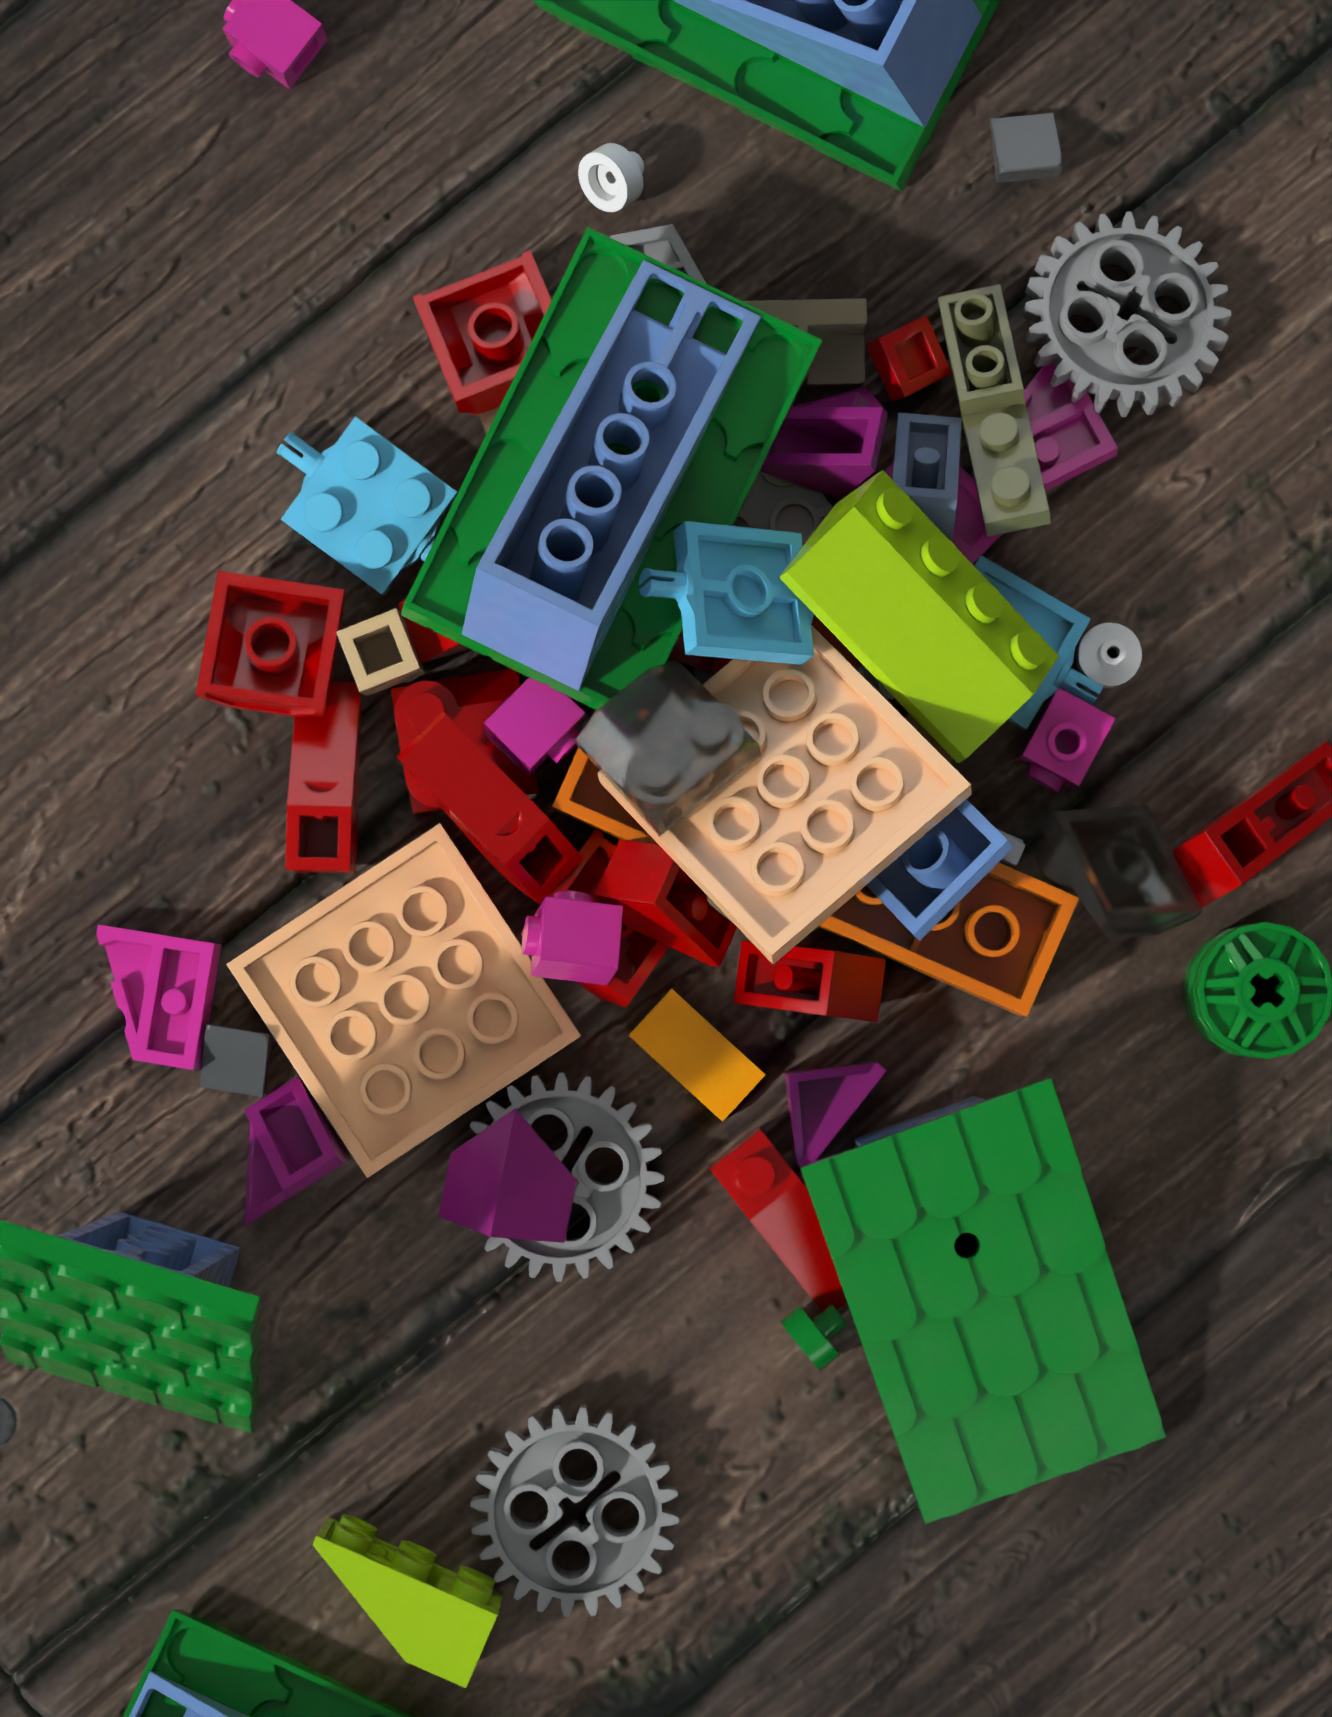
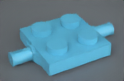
M354 417L338 441L323 451L322 454L296 436L294 432L289 433L284 440L301 452L303 457L282 443L276 453L304 472L306 476L303 480L301 492L282 516L281 520L380 594L386 596L405 569L420 559L425 561L438 534L441 519L453 504L458 492L357 417Z
M684 521L673 531L677 564L676 572L645 568L640 574L639 585H644L639 589L641 596L673 598L678 601L682 616L685 655L802 665L814 657L811 629L814 614L779 578L803 547L801 533Z
M981 555L974 567L1059 655V658L1034 695L1007 721L1024 731L1027 730L1043 701L1055 693L1058 688L1093 706L1097 699L1095 696L1100 694L1104 685L1098 684L1071 668L1075 646L1091 619Z

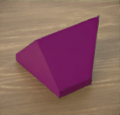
M866 386L791 407L760 472L841 500L875 472L888 412Z
M872 1061L784 1071L793 1154L796 1164L802 1167L816 1161L885 1074L886 1069L877 1062Z
M299 1076L245 1109L250 1121L244 1227L351 1160Z
M515 1108L450 1153L438 1217L489 1237L564 1243L566 1242L578 1178H575Z

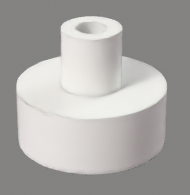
M615 143L604 144L582 158L578 169L581 188L589 201L600 210L605 212L619 211L641 195L643 190L642 173L644 172V162L639 154L633 151L629 152L621 145Z
M1117 623L1099 624L1090 629L1080 639L1076 648V665L1081 674L1098 684L1104 685L1103 688L1117 687L1130 680L1138 671L1142 660L1141 645L1136 635L1127 627ZM1107 649L1115 653V658L1108 656Z

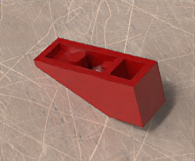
M1328 740L1219 815L1165 855L1201 908L1243 885L1332 817V746Z
M758 1127L709 1165V1169L819 1309L824 1311L831 1304L836 1309H839L847 1301L808 1189Z

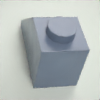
M898 413L892 480L938 529L952 541L958 494L962 418Z

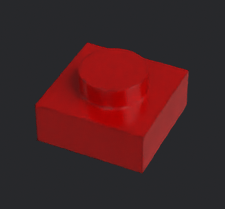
M927 315L866 343L892 402L907 397L952 374Z

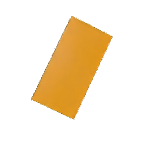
M672 988L628 1035L722 1122L766 1075Z

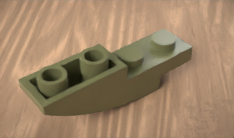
M998 284L938 297L960 414L987 537L1051 524L1049 506L1026 408L1024 388L1001 285Z

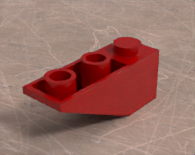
M331 682L324 716L294 717L287 797L285 870L307 873L357 874L362 693L359 692L356 683Z
M443 711L397 756L398 760L499 874L536 903L540 904L584 859L542 810Z

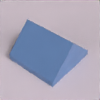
M966 799L866 886L920 941L1014 846Z

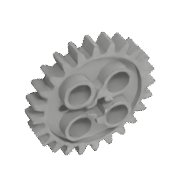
M1126 212L1120 228H1113L1106 214H1100L1095 225L1094 234L1081 222L1076 223L1071 234L1072 243L1063 237L1057 236L1050 249L1053 257L1046 255L1039 257L1035 271L1040 277H1030L1025 293L1035 300L1025 303L1022 318L1037 322L1028 328L1024 338L1025 342L1028 344H1044L1037 353L1034 364L1036 367L1054 363L1057 368L1050 381V385L1055 387L1069 379L1075 384L1070 401L1076 403L1087 392L1094 394V410L1099 414L1104 409L1108 399L1117 400L1121 417H1127L1133 402L1139 400L1147 415H1152L1158 405L1159 395L1172 407L1176 406L1182 397L1181 386L1195 393L1203 381L1199 371L1212 373L1219 361L1212 351H1222L1229 337L1218 328L1227 325L1231 317V310L1215 306L1224 300L1228 292V286L1222 284L1209 285L1208 283L1213 278L1219 265L1217 262L1198 265L1195 260L1203 244L1199 241L1183 249L1178 245L1182 228L1176 226L1164 237L1158 234V217L1154 215L1150 218L1144 230L1136 228L1132 212ZM1106 264L1120 266L1126 271L1129 279L1119 282L1113 281L1103 274L1100 267ZM1085 285L1089 291H1079L1077 286ZM1160 296L1172 297L1181 304L1184 312L1180 314L1164 312L1158 306L1155 298ZM1124 308L1130 309L1135 313L1128 321L1118 316ZM1080 314L1088 316L1095 322L1098 330L1092 333L1078 331L1071 325L1068 317ZM1164 337H1173L1175 343H1167ZM1127 347L1142 348L1150 355L1152 363L1149 365L1134 364L1127 359L1123 349Z
M559 1072L554 1090L547 1091L539 1075L532 1076L531 1081L532 1095L527 1097L516 1086L510 1085L507 1087L511 1106L505 1109L499 1103L492 1100L486 1103L487 1109L494 1119L493 1123L515 1108L531 1127L534 1121L542 1115L552 1114L558 1116L565 1122L568 1137L562 1147L551 1151L561 1162L580 1130L584 1126L592 1128L593 1135L571 1172L575 1178H578L573 1203L579 1204L587 1210L590 1216V1227L579 1237H566V1242L564 1243L490 1237L484 1249L488 1252L504 1243L510 1248L505 1261V1266L508 1268L513 1266L521 1256L529 1258V1277L531 1278L537 1276L543 1263L552 1264L556 1282L562 1281L566 1265L575 1263L583 1279L588 1278L590 1271L589 1259L597 1257L606 1268H613V1256L610 1248L616 1244L622 1250L632 1253L635 1247L627 1234L630 1228L647 1233L651 1229V1225L639 1214L641 1208H660L661 1201L646 1192L647 1185L664 1181V1174L647 1170L646 1162L662 1154L661 1148L642 1147L640 1142L652 1129L651 1124L645 1123L632 1127L628 1120L634 1113L637 1105L631 1102L616 1110L611 1106L616 1088L612 1085L599 1098L591 1095V1076L586 1075L578 1090L575 1091L569 1090L565 1072ZM472 1121L470 1124V1128L475 1134H479L490 1126L479 1121ZM600 1147L614 1149L623 1161L621 1175L610 1183L595 1181L586 1169L588 1155Z
M581 1404L576 1421L567 1422L560 1405L554 1406L552 1425L546 1427L532 1413L528 1416L530 1435L524 1437L517 1430L510 1427L505 1435L512 1450L509 1453L491 1447L488 1456L499 1468L498 1471H479L476 1480L491 1490L490 1494L472 1497L470 1507L488 1513L487 1518L473 1524L472 1534L481 1536L491 1535L492 1541L480 1551L479 1556L481 1560L500 1557L503 1561L494 1575L496 1582L503 1581L512 1575L519 1579L513 1597L517 1601L525 1596L530 1589L539 1592L537 1600V1611L543 1612L552 1597L561 1599V1609L564 1617L569 1618L575 1600H584L589 1614L596 1616L598 1597L605 1594L616 1608L622 1607L620 1587L624 1584H627L639 1594L645 1591L644 1582L639 1574L642 1568L652 1573H661L662 1564L652 1553L653 1550H673L674 1540L661 1532L660 1528L662 1526L678 1524L679 1514L662 1508V1503L677 1497L678 1489L676 1486L658 1484V1480L669 1472L670 1464L668 1461L650 1464L647 1460L656 1447L654 1439L647 1440L638 1446L632 1443L636 1431L635 1422L631 1421L619 1433L612 1430V1410L608 1409L601 1417L599 1423L595 1424L590 1423L586 1404ZM580 1448L587 1450L594 1456L597 1461V1470L588 1479L577 1481L569 1478L561 1468V1458L568 1451ZM617 1471L620 1474L621 1478L616 1484L603 1491L589 1503L586 1511L587 1522L582 1524L579 1519L574 1517L566 1522L541 1548L533 1549L530 1546V1541L535 1536L545 1531L561 1518L565 1506L562 1499L568 1497L571 1501L577 1503L586 1497L610 1472ZM523 1491H534L544 1497L548 1504V1512L542 1519L536 1522H526L516 1516L512 1508V1500ZM624 1498L635 1504L639 1511V1517L634 1525L627 1529L619 1530L612 1528L605 1522L602 1510L611 1500ZM564 1541H577L587 1548L590 1560L585 1567L577 1571H568L556 1563L553 1551Z

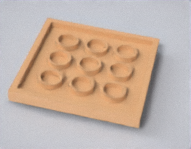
M812 625L814 657L804 664L733 659L597 773L599 781L604 788L772 964H775L972 795L971 784Z
M441 823L226 964L367 1178L581 1037L578 1029L544 978L530 976L531 958L529 955L522 954L521 943Z

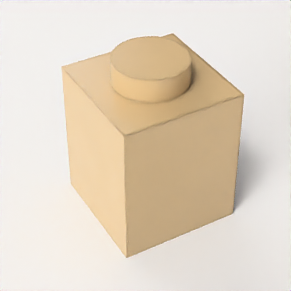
M397 608L336 632L359 692L365 696L425 674L404 617Z

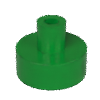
M832 1304L813 1320L799 1305L780 1321L789 1335L820 1372L840 1356L829 1339L848 1323Z

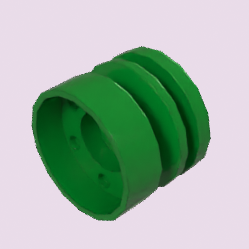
M1267 922L1245 924L1222 929L1200 944L1186 966L1182 995L1187 1018L1202 1039L1224 1053L1251 1058L1271 1059L1294 1054L1317 1037L1331 1013L1332 976L1329 963L1316 944L1292 927ZM1271 977L1274 983L1268 991L1274 998L1273 1002H1256L1253 1004L1250 999L1254 996L1256 990L1250 981L1252 978L1268 979Z

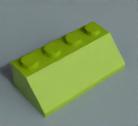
M883 470L835 504L779 576L788 588L958 764L967 759L1034 695L1059 658V655L1047 644L1042 636L1029 625L999 591L956 548L953 542L938 529Z

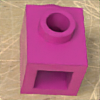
M232 0L224 14V20L227 23L222 29L229 44L233 47L228 53L229 56L253 76L259 78L265 71L289 90L328 41L322 23L291 0Z
M528 678L484 722L482 733L529 777L548 757L559 763L581 741L583 735L576 728L582 723L585 712L578 707L581 702L550 688L547 684H542Z
M1058 688L1050 696L1016 760L1029 766L1025 776L1042 787L1059 793L1062 785L1074 789L1081 784L1116 718Z
M562 891L555 893L554 897H545L536 915L526 917L523 929L522 954L532 956L530 976L607 985L618 970L623 906L595 903L591 895L577 891Z

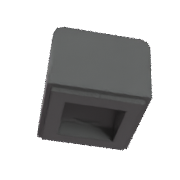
M1054 113L990 119L996 183L1059 177L1063 164Z
M206 1024L200 1087L264 1097L274 1036L270 1033Z

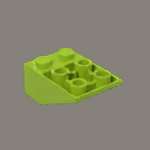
M343 1514L340 1521L328 1517L312 1545L404 1661L467 1688L496 1621L502 1602L503 1593L493 1589L496 1581L490 1576L470 1567L460 1566L458 1573L439 1566L434 1563L437 1555L416 1543L401 1540L399 1547L382 1541L375 1537L378 1531L376 1527L354 1516Z

